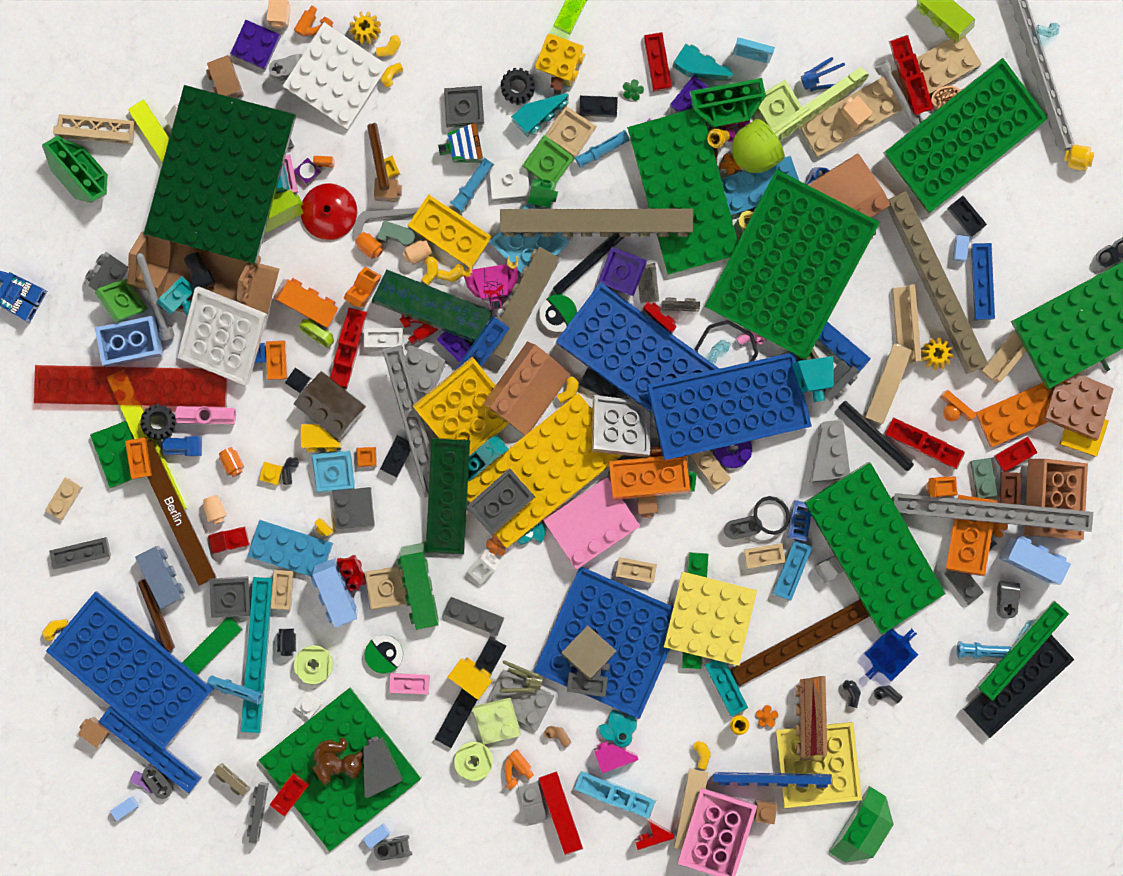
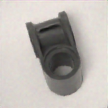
M998 582L996 610L1001 618H1014L1018 614L1020 583ZM1004 607L1010 608L1011 611L1007 613L1004 611Z
M409 835L381 840L375 846V857L379 860H389L413 855L409 848ZM386 846L389 852L381 855L378 852V848Z

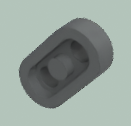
M753 516L731 520L724 526V534L729 539L756 535L761 530L756 523L754 529L749 528L750 522L755 523ZM732 526L737 528L734 534L730 532Z

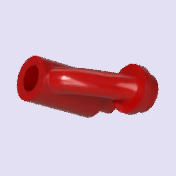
M404 315L399 319L405 328L411 327L410 323L422 324L408 338L411 344L418 340L422 342L439 330Z

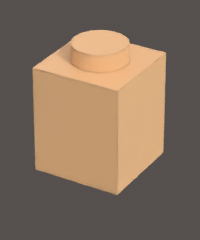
M269 0L267 22L272 28L283 29V27L289 26L291 5L288 0Z
M859 96L855 99L849 98L843 104L844 108L841 111L855 129L873 114Z

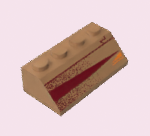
M826 676L800 679L798 685H795V697H799V704H796L795 707L796 716H799V724H796V735L800 737V743H796V754L800 755V760L824 761L827 756Z

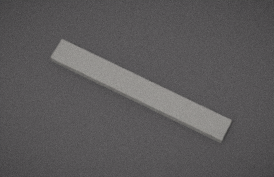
M398 345L382 351L425 497H428L431 445L423 418L413 407L418 400L402 345Z

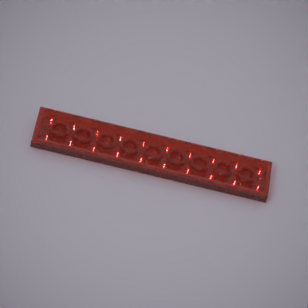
M35 365L34 403L141 406L160 404L161 406L227 407V378L203 368Z

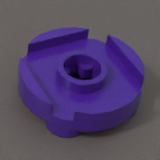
M751 441L734 444V446H738L734 455L732 452H728L730 446L714 449V455L718 462L725 467H741L751 458Z

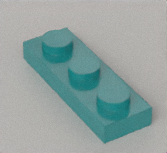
M714 659L704 664L730 716L732 717L747 709L748 706L727 664Z

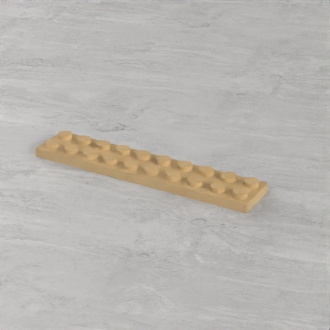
M966 36L959 42L949 39L917 57L920 70L924 73L929 94L982 65ZM896 69L891 74L910 105L898 70ZM882 77L830 106L800 127V130L816 158L902 111L903 108L886 79ZM859 96L873 114L855 129L841 111L844 108L843 104L849 98L855 99Z

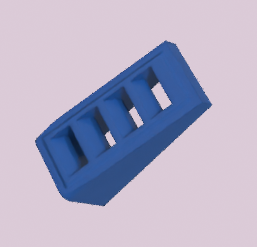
M794 500L787 538L807 541L812 515L809 510L807 512L797 510L798 506L807 507L803 501ZM796 514L806 516V520L796 518ZM795 521L805 523L804 527L794 525ZM793 530H802L803 534L794 533Z

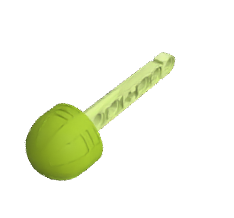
M862 67L849 74L848 77L839 81L772 129L760 119L753 120L742 128L733 140L732 154L735 162L740 168L750 173H762L770 170L785 158L780 141L842 99L852 90L862 85L869 77V74Z

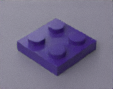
M245 19L230 54L266 70L281 35Z
M611 247L598 283L601 282L608 287L634 296L648 260Z

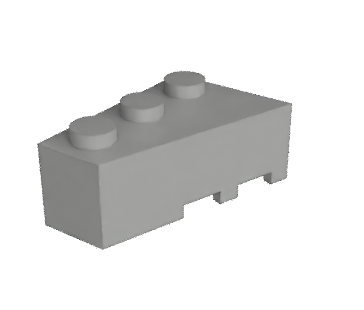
M843 419L826 421L820 424L809 482L841 479L850 473Z

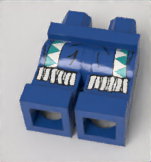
M0 271V282L3 283L0 287V306L30 323L38 308L24 301L21 297L40 306L48 291L11 272Z

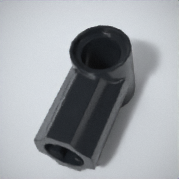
M199 252L191 253L183 258L192 276L191 281L194 288L199 286L208 289L216 285Z

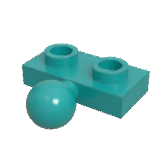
M181 276L156 303L170 315L182 305L184 313L188 316L192 301H187V299L194 293L195 288Z

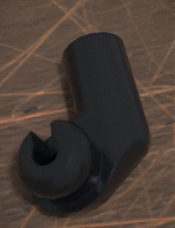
M297 457L287 458L282 467L284 485L292 484V467L297 468L299 466Z
M845 680L842 687L850 694L848 706L858 708L861 691L856 682Z

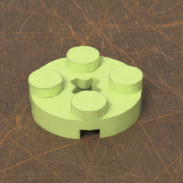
M310 645L303 648L296 655L294 670L303 682L318 684L326 680L332 673L333 659L330 652L318 645ZM312 659L319 663V667H316L315 670H312V667L308 665L309 662H312Z
M467 742L456 752L454 760L455 769L465 779L471 781L481 780L492 769V752L482 742ZM471 756L479 758L477 766L469 764L468 761L471 760Z

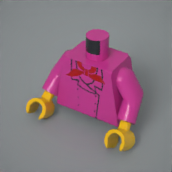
M508 256L507 264L472 269L470 263H468L469 268L467 270H463L462 266H459L461 273L464 275L467 288L475 297L481 298L482 301L489 300L491 310L502 309L501 298L508 297V293L512 292L513 287L517 283L518 256H516L515 262H511L509 260L510 256Z

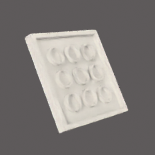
M324 22L282 87L347 130L388 65Z
M198 286L194 290L178 358L246 386L250 382L268 314Z

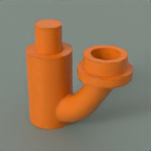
M311 5L308 11L305 10L294 31L303 37L313 36L317 34L324 22L332 28L334 22L327 17H323L319 21L320 25L310 28L316 19L315 13L318 10Z
M518 749L509 754L505 761L504 772L507 784L504 787L509 790L518 784L517 778H512V766L516 768L521 776L524 774L528 780L534 776L530 770L531 765Z

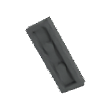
M107 537L49 550L53 569L111 556Z
M450 597L444 613L448 617L497 636L505 618L454 597Z
M260 782L258 787L255 786L253 798H256L255 806H252L250 810L252 824L247 829L249 843L257 844L260 840L269 785L266 782Z

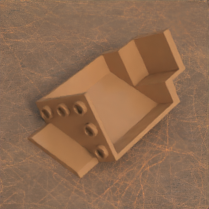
M143 231L129 252L128 284L134 285V288L147 290L136 258L138 253H142L145 257L158 299L181 276L193 286L192 276L183 258L191 253L199 252L216 284L206 290L268 314L280 268L260 264L261 256H258L256 264L148 236L143 234ZM193 294L187 299V301H192ZM181 305L176 311L184 312L183 306Z

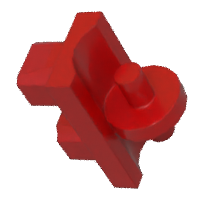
M356 555L348 558H337L336 562L349 591L359 590L360 586L366 585L365 576L361 568L362 563L357 559Z

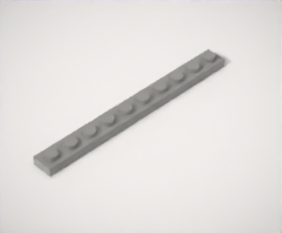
M1009 0L1014 10V18L1020 28V36L1026 46V55L1032 65V73L1038 83V91L1044 101L1043 107L1048 114L1049 125L1055 135V143L1060 151L1070 150L1074 145V141L1028 1Z
M895 493L894 504L900 514L1092 532L1093 512L899 493Z

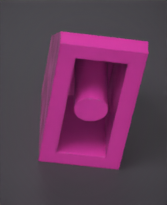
M607 741L596 745L597 748L594 749L602 773L639 760L637 754L614 743L608 744Z

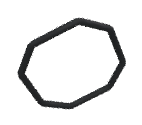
M729 320L707 326L694 349L698 352L711 328L729 324L750 336L754 355L750 362L755 361L758 356L753 334Z

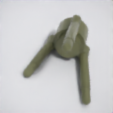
M503 661V664L511 667L508 668L509 672L526 678L525 685L528 688L500 689L501 693L529 692L534 694L535 690H540L543 675L531 672L508 661Z

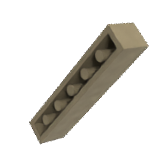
M541 247L538 250H533L529 258L532 260L529 267H524L520 275L523 277L520 284H515L511 292L514 294L512 299L505 302L502 308L505 312L502 317L498 316L497 318L510 328L492 352L504 360L508 358L561 259Z

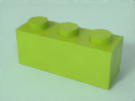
M917 0V10L923 16H928L933 25L937 28H942L947 37L952 40L954 39L959 42L974 28L975 18L954 0Z

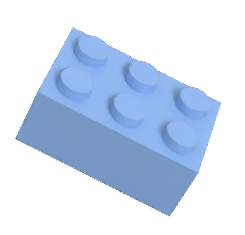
M153 316L95 328L101 362L105 367L164 356L161 340L158 335L157 319Z
M1023 536L1008 539L999 559L1049 584H1062L1071 565L1066 562V557L1057 553L1056 555L1048 553V548L1041 545H1032V541Z
M333 558L314 566L311 581L314 588L318 587L320 595L318 597L322 606L326 605V616L329 623H333L336 628L356 620L358 609L351 592L347 588V583L340 573L336 562L337 559Z

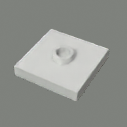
M526 158L491 161L494 164L489 171L492 200L529 197L528 171L521 166Z

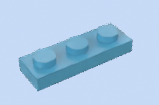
M793 540L773 594L790 601L792 600L812 550L811 546Z

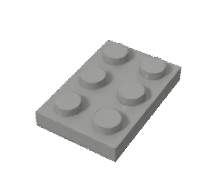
M503 669L486 703L511 698L517 720L538 730L555 695L541 688L540 690H535L534 694L529 692L501 693L500 689L528 688L525 685L524 679Z

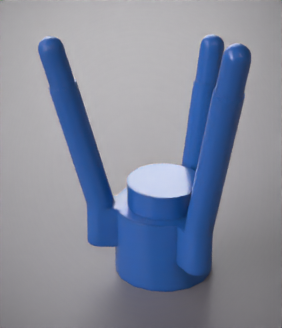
M830 57L811 70L804 72V75L801 76L804 89H810L813 92L815 90L831 88L835 84L817 86L820 83L819 77L845 66V63L816 73L817 70L834 59Z

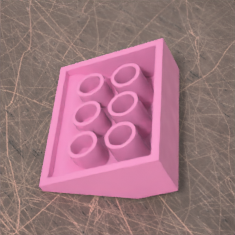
M607 477L544 519V522L576 570L640 527L622 499L613 500L611 482Z
M701 788L678 864L714 876H736L757 805L737 797Z

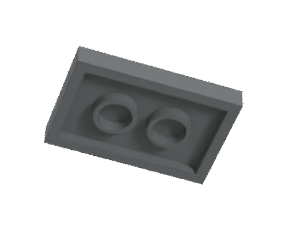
M509 468L466 507L493 536L536 497Z

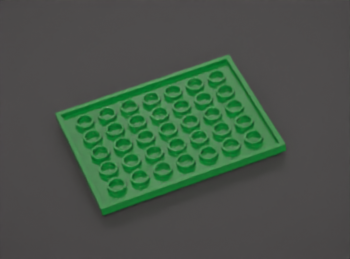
M776 169L705 307L807 360L880 222Z

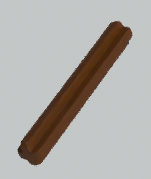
M369 123L367 128L379 189L381 191L388 190L390 186L378 126L376 123Z
M142 579L138 582L139 588L162 646L167 651L175 648L170 632L146 579Z

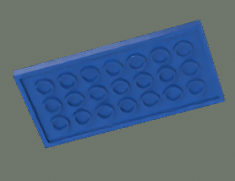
M601 282L555 342L652 414L647 384L720 369Z
M783 354L647 384L663 459H673L812 427L805 395L801 392L792 363L797 362L795 354Z
M98 591L92 594L46 650L49 655L162 750L166 749L214 690Z

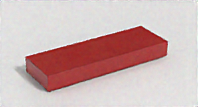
M663 32L644 35L653 92L672 89Z

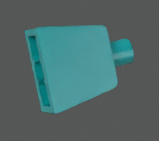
M833 356L792 363L801 392H812L814 402L825 401L824 390L834 386Z

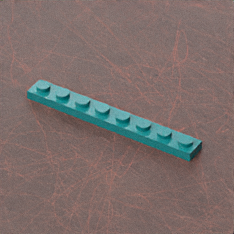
M253 577L244 687L262 692L263 699L260 704L243 699L241 732L261 733L273 578Z

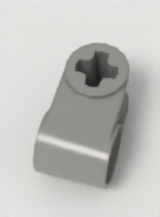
M294 54L272 61L269 64L271 77L275 81L287 80L302 54ZM276 68H280L279 74L276 73Z
M835 555L814 566L823 583L834 579L844 572Z

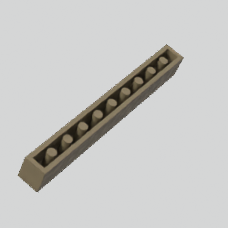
M905 191L888 199L891 205L887 209L966 375L988 365L986 357L907 192Z
M500 209V233L504 234V237H516V234H523V237H535V234H543V237H554V234H562V237H573V234H581V237H592V234H600V237H612V234H619V237H631V234H638V237H650L651 233H658V237H669V233H677V237H688V233L693 232V209Z

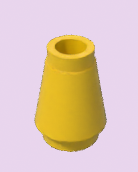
M713 129L709 132L707 140L713 148H720L729 140L730 135L726 130Z
M735 716L730 722V729L736 735H743L749 729V721L744 716ZM738 720L741 721L740 727L735 726L736 721Z

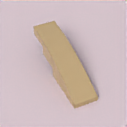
M896 343L893 344L872 395L865 418L884 424L912 349Z
M689 769L676 832L675 849L682 850L700 789H706L709 772Z

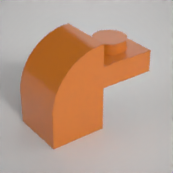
M365 266L358 273L353 286L345 293L343 299L353 306L365 307L382 276Z

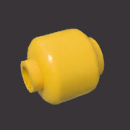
M1074 144L1071 150L1066 151L1064 161H1068L1070 169L1085 171L1088 167L1092 166L1094 152H1092L1089 146Z

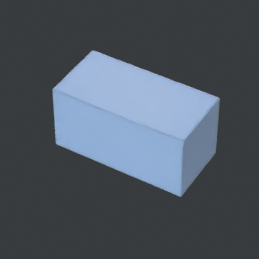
M957 235L955 237L954 261L965 262L967 260L969 236Z
M131 796L110 810V812L117 821L137 808L139 804Z
M383 823L366 835L363 840L370 849L390 835V831Z

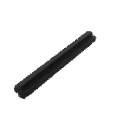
M612 234V237H608L553 287L554 292L557 295L562 294L624 237H619V234Z
M843 401L838 408L905 471H909L914 466V463L847 401Z

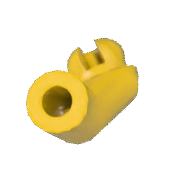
M392 35L385 47H376L377 57L394 55L401 45L400 38L397 35Z
M400 62L387 67L382 74L381 82L384 87H391L393 85V76L404 71Z
M431 256L424 260L427 273L421 280L426 285L433 281L439 271L438 261Z
M457 264L450 271L439 269L437 278L455 282L463 277L459 266L461 265L463 270H465V267L462 264Z
M575 377L567 378L566 390L556 395L560 404L576 395L579 383Z
M68 619L50 621L42 631L44 640L52 641L55 637L54 633L68 625Z
M696 741L693 744V749L700 756L697 767L706 770L711 752L706 743Z

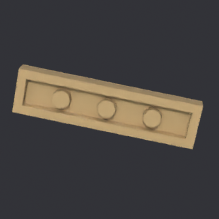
M59 114L58 126H54L53 134L66 139L133 145L135 121ZM64 120H72L75 126L72 128L63 127ZM85 122H91L94 126L92 129L80 128ZM104 123H108L113 129L102 131L99 130V127ZM123 125H130L129 133L118 132V129Z
M915 284L908 285L907 287L892 288L896 343L912 349L907 364L918 363L922 360Z
M1015 329L990 358L988 365L981 369V372L994 383L1001 382L1026 352Z

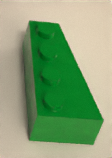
M424 543L401 547L400 558H397L398 567L403 569L404 576H401L403 588L407 587L408 592L405 595L406 604L411 606L412 613H409L411 625L415 624L416 630L439 626L434 594L432 595V582L430 576H428V561L424 558Z

